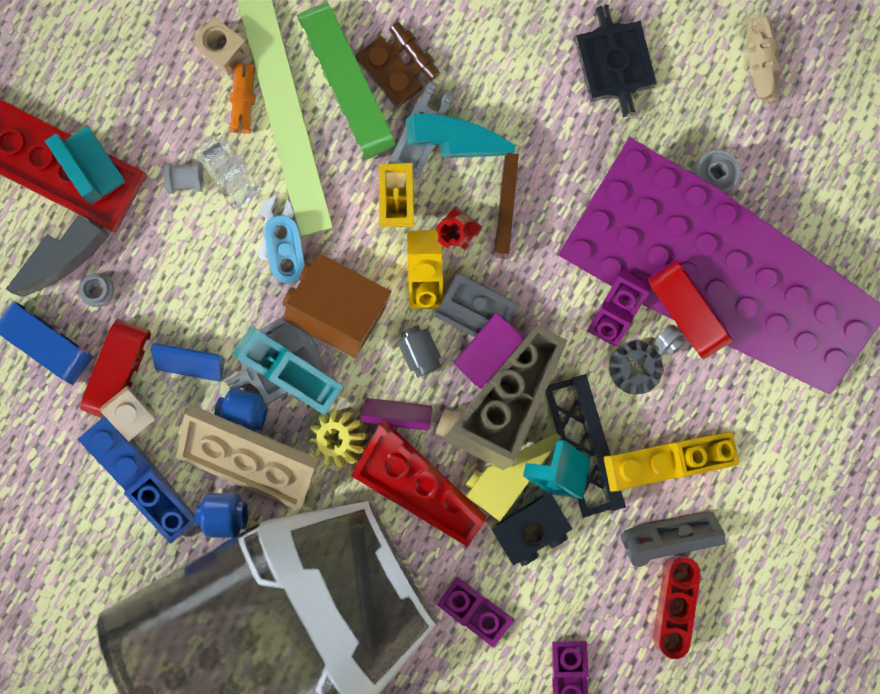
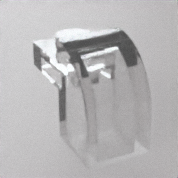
M221 132L213 137L206 138L200 146L193 150L203 168L234 210L262 192Z

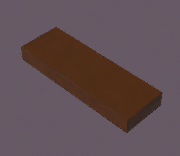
M507 153L503 161L494 256L499 259H508L510 252L519 154Z

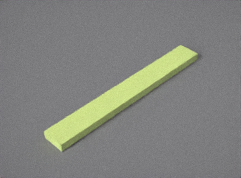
M238 0L300 237L303 238L333 230L273 1Z

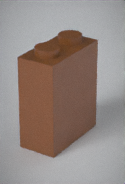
M319 254L313 264L307 262L299 276L301 282L296 289L291 287L282 302V305L286 307L283 320L356 359L384 313L392 291Z

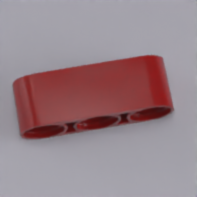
M675 260L647 279L657 297L703 360L733 342L720 319L678 260Z
M121 319L114 321L80 404L81 411L102 418L104 415L100 412V407L126 386L131 389L133 382L130 380L133 372H137L145 354L143 347L146 340L150 341L151 339L150 330Z
M673 555L665 561L653 634V642L656 648L670 659L683 658L689 652L701 578L699 565L693 559L683 555ZM685 562L689 568L688 575L682 580H677L674 576L675 567ZM681 597L684 602L682 611L678 614H671L669 611L670 602L674 598ZM676 632L679 636L678 644L674 648L666 649L664 647L665 637L670 633Z

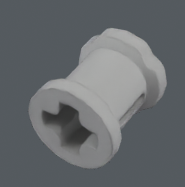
M194 162L190 166L175 167L171 163L165 164L164 181L167 193L174 194L176 190L195 189L196 192H203L204 182L201 162Z

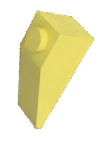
M553 433L521 449L516 462L505 470H501L493 465L486 467L482 473L476 469L464 485L469 489L466 497L498 521H501L529 482L528 479L523 477L526 463L542 465L556 446L557 440L561 439V436Z

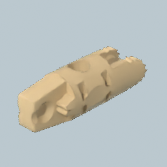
M760 16L747 21V52L751 79L754 80L756 96L764 100V102L774 104L775 102L778 103L781 96L779 77L781 66L778 43L771 19L768 16Z

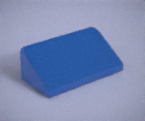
M158 343L152 344L151 351L155 370L218 382L222 380L225 364L223 356Z

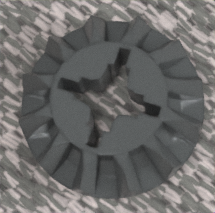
M640 340L626 342L619 346L611 356L609 362L611 379L620 390L633 395L647 393L660 383L664 372L662 356L655 350L653 345ZM645 356L642 368L649 376L637 373L628 379L632 367L625 358L636 362Z

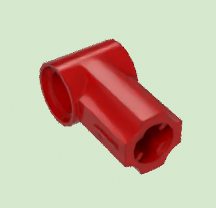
M455 206L435 228L438 232L437 241L445 248L458 246L466 250L470 246L469 242L474 236L477 237L483 227Z

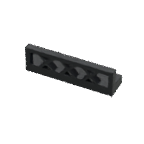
M583 374L548 385L545 394L557 434L561 436L560 440L567 441L579 451L581 450L592 456L595 465L587 477L584 494L589 484L592 483L603 490L606 500L605 504L587 508L584 496L583 499L577 498L582 517H588L608 510L616 511L626 508L622 491L610 492L604 457L611 455L587 375ZM571 386L575 401L571 409L567 411L556 404L553 391ZM576 406L578 407L580 417L573 414ZM559 411L567 415L563 423ZM570 417L583 424L585 433L579 444L566 438L564 429ZM586 439L588 440L590 450L583 447ZM596 471H597V474H598L600 483H598V482H596V481L593 480V477H594Z

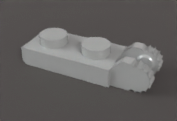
M429 81L410 116L412 114L445 116L454 93L447 91L443 95L436 112L427 107L429 99L432 98L435 92L436 85ZM405 125L388 164L413 163V177L418 179L434 145L408 146L407 127Z

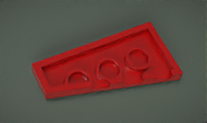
M383 419L351 477L466 547H469L487 516Z

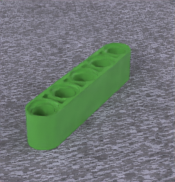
M326 1L298 14V21L302 29L304 28L307 40L315 56L318 57L321 69L329 85L332 86L336 95L335 98L343 114L346 115L357 144H360L365 160L395 147L396 143L329 3Z

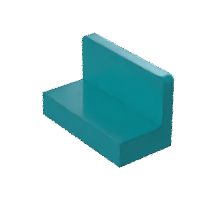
M89 127L81 129L66 140L62 139L58 134H54L45 140L80 195L91 204H94L125 183V179Z
M557 440L552 465L526 463L523 477L552 495L583 499L591 459L567 441Z

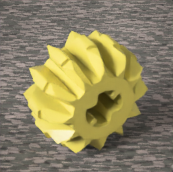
M332 410L330 417L326 414L320 415L319 421L321 426L312 425L310 427L317 434L316 438H311L308 441L310 445L318 446L313 456L315 458L324 456V466H331L334 463L338 469L345 468L346 461L350 464H355L358 461L356 453H364L366 450L359 442L360 440H366L368 435L367 433L358 432L364 423L361 420L353 422L352 412H345L342 415L340 410ZM335 433H339L338 437L343 440L341 445H337L338 440L334 438Z

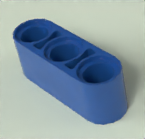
M12 301L0 317V336L62 380L74 385L94 356L80 350L78 344L64 334L60 335L52 330L53 327L37 315H32L25 311L26 307Z

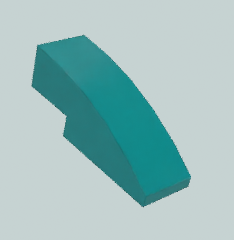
M412 114L406 118L408 146L440 145L441 158L495 157L515 152V145L500 135L458 118L436 114Z
M252 324L232 352L238 360L324 415L344 387Z

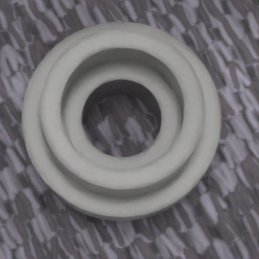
M100 273L86 276L79 286V295L82 301L92 307L106 305L114 294L112 281ZM99 284L103 290L101 295L95 297L92 295V288Z
M671 325L659 335L654 344L659 348L658 353L661 356L666 353L672 356L683 347L686 341L683 339L684 334L681 329Z

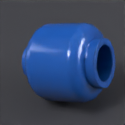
M232 388L225 397L220 396L218 398L214 415L256 432V430L261 431L263 429L268 405L263 403V398L260 394Z
M208 493L203 498L201 505H197L195 508L196 526H201L202 532L206 537L235 538L239 535L241 529L247 527V503L242 501L236 493Z

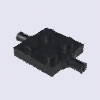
M601 5L595 9L600 27L592 32L579 34L575 37L590 102L607 98L619 99L622 117L632 116L636 114L631 95L638 91L655 88L657 84L641 20L627 24L613 23L609 5H604V7Z

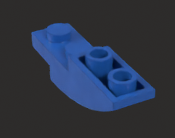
M105 416L78 437L77 440L125 490L124 495L170 544L195 524L194 514L133 439L127 441Z

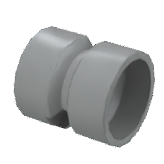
M716 149L704 154L694 164L690 172L727 194L739 181L741 169L739 162L731 153Z

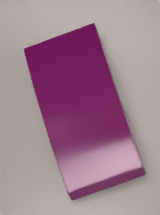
M622 269L595 314L587 332L617 347L630 327L635 314L650 293V284Z
M459 577L455 578L436 604L462 626H466L493 648L497 646L515 621L513 617Z
M587 641L552 642V693L588 694Z

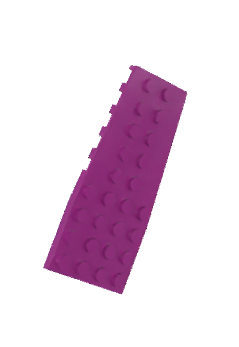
M630 136L558 256L611 287L622 269L649 283L648 278L675 260H678L733 339V342L727 346L827 394H831L880 326L879 301L718 187ZM651 288L642 305L673 319Z

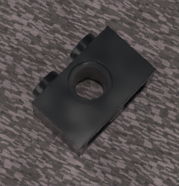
M547 492L493 525L490 529L512 565L520 563L523 567L539 557L537 551L548 544L552 549L565 542L569 538L566 533L571 531L572 527L552 494ZM530 522H538L542 529L540 537L533 541L525 539L523 534L524 527Z

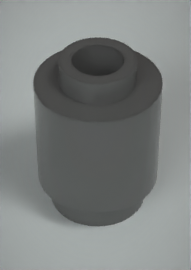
M416 325L401 332L403 339L397 343L410 372L414 371L417 378L442 367L439 361L441 355L428 328L421 330L420 326Z

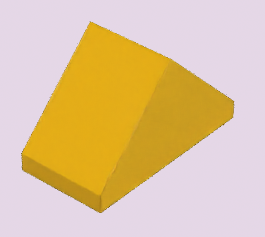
M413 163L379 164L380 228L414 227Z

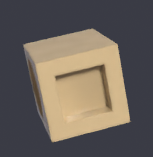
M215 16L208 23H203L197 29L195 39L192 41L200 54L228 76L234 71V64L240 63L250 51L245 40ZM216 41H227L222 49H212Z

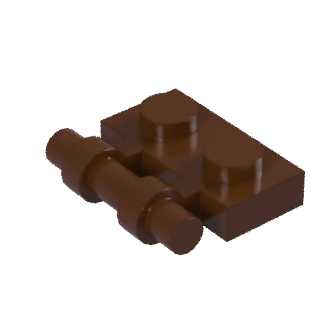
M396 22L389 29L396 38L392 44L389 45L380 36L355 55L356 60L396 109L423 89L422 84L416 78L424 72L429 80L433 81L441 73L433 64L435 62L433 57L428 52H423L415 42L416 37L410 30H405L400 22ZM403 50H406L415 61L409 68L398 56Z

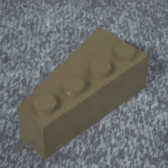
M536 325L443 436L442 440L501 470H505L514 464L567 340Z

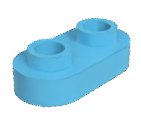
M275 215L267 220L263 229L271 273L277 280L283 283H292L299 279L305 266L297 224L290 217ZM280 225L286 228V235L282 238H278L274 234L275 228ZM284 259L292 261V268L288 271H284L280 267Z

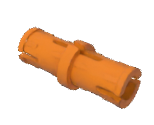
M243 63L234 64L233 92L229 94V102L232 103L229 131L232 133H238L239 120H242V134L251 133L252 105H255L256 96L253 95L254 72L256 68L247 63L245 77H242Z

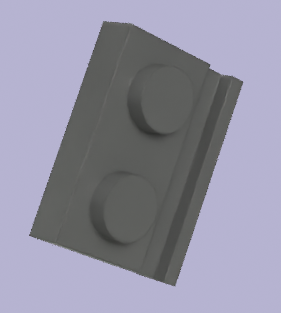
M456 272L434 316L475 337L496 312L509 321L518 304L471 278Z

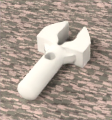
M276 196L271 197L261 206L259 215L265 217L266 222L274 216L273 209L277 201ZM287 200L282 215L294 220L293 208L289 200ZM282 225L277 226L275 228L274 234L276 237L278 236L280 228L283 227ZM263 236L258 257L268 260Z

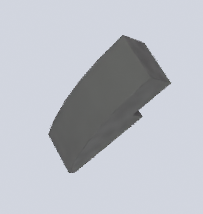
M78 215L60 240L48 234L45 236L6 287V290L23 297L50 286L80 267L99 249L109 235L81 215Z

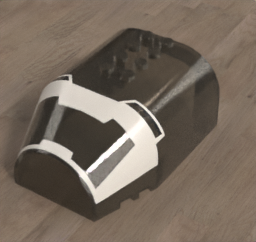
M374 498L261 521L100 612L97 619V635L106 667L119 694H380L440 622V617Z

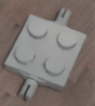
M284 316L260 329L321 371H327L318 356L316 346L321 340L283 320ZM239 342L233 345L234 349L239 344ZM242 361L243 372L226 380L227 386H231L229 389H240L249 383L258 389L267 405L289 393Z

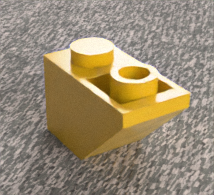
M436 230L407 231L410 309H435L440 306L443 299L442 245L437 241L438 232Z

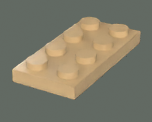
M191 404L184 413L176 459L301 512L307 500L319 459Z

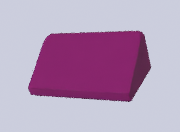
M496 312L454 361V365L475 386L482 389L524 340L523 332Z
M366 398L361 420L364 423L380 425L383 419H385L393 427L428 431V429L430 430L432 406Z

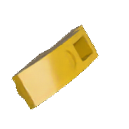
M733 431L604 457L610 492L740 465Z

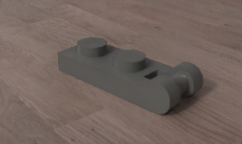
M712 511L629 528L621 534V540L624 547L629 550L628 556L632 565L642 567L652 559L725 545V533Z

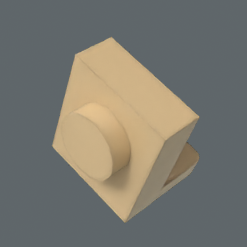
M128 386L100 407V412L127 441H130L136 435L138 437L145 435L154 426L153 421L156 420L154 409L151 406L147 407Z

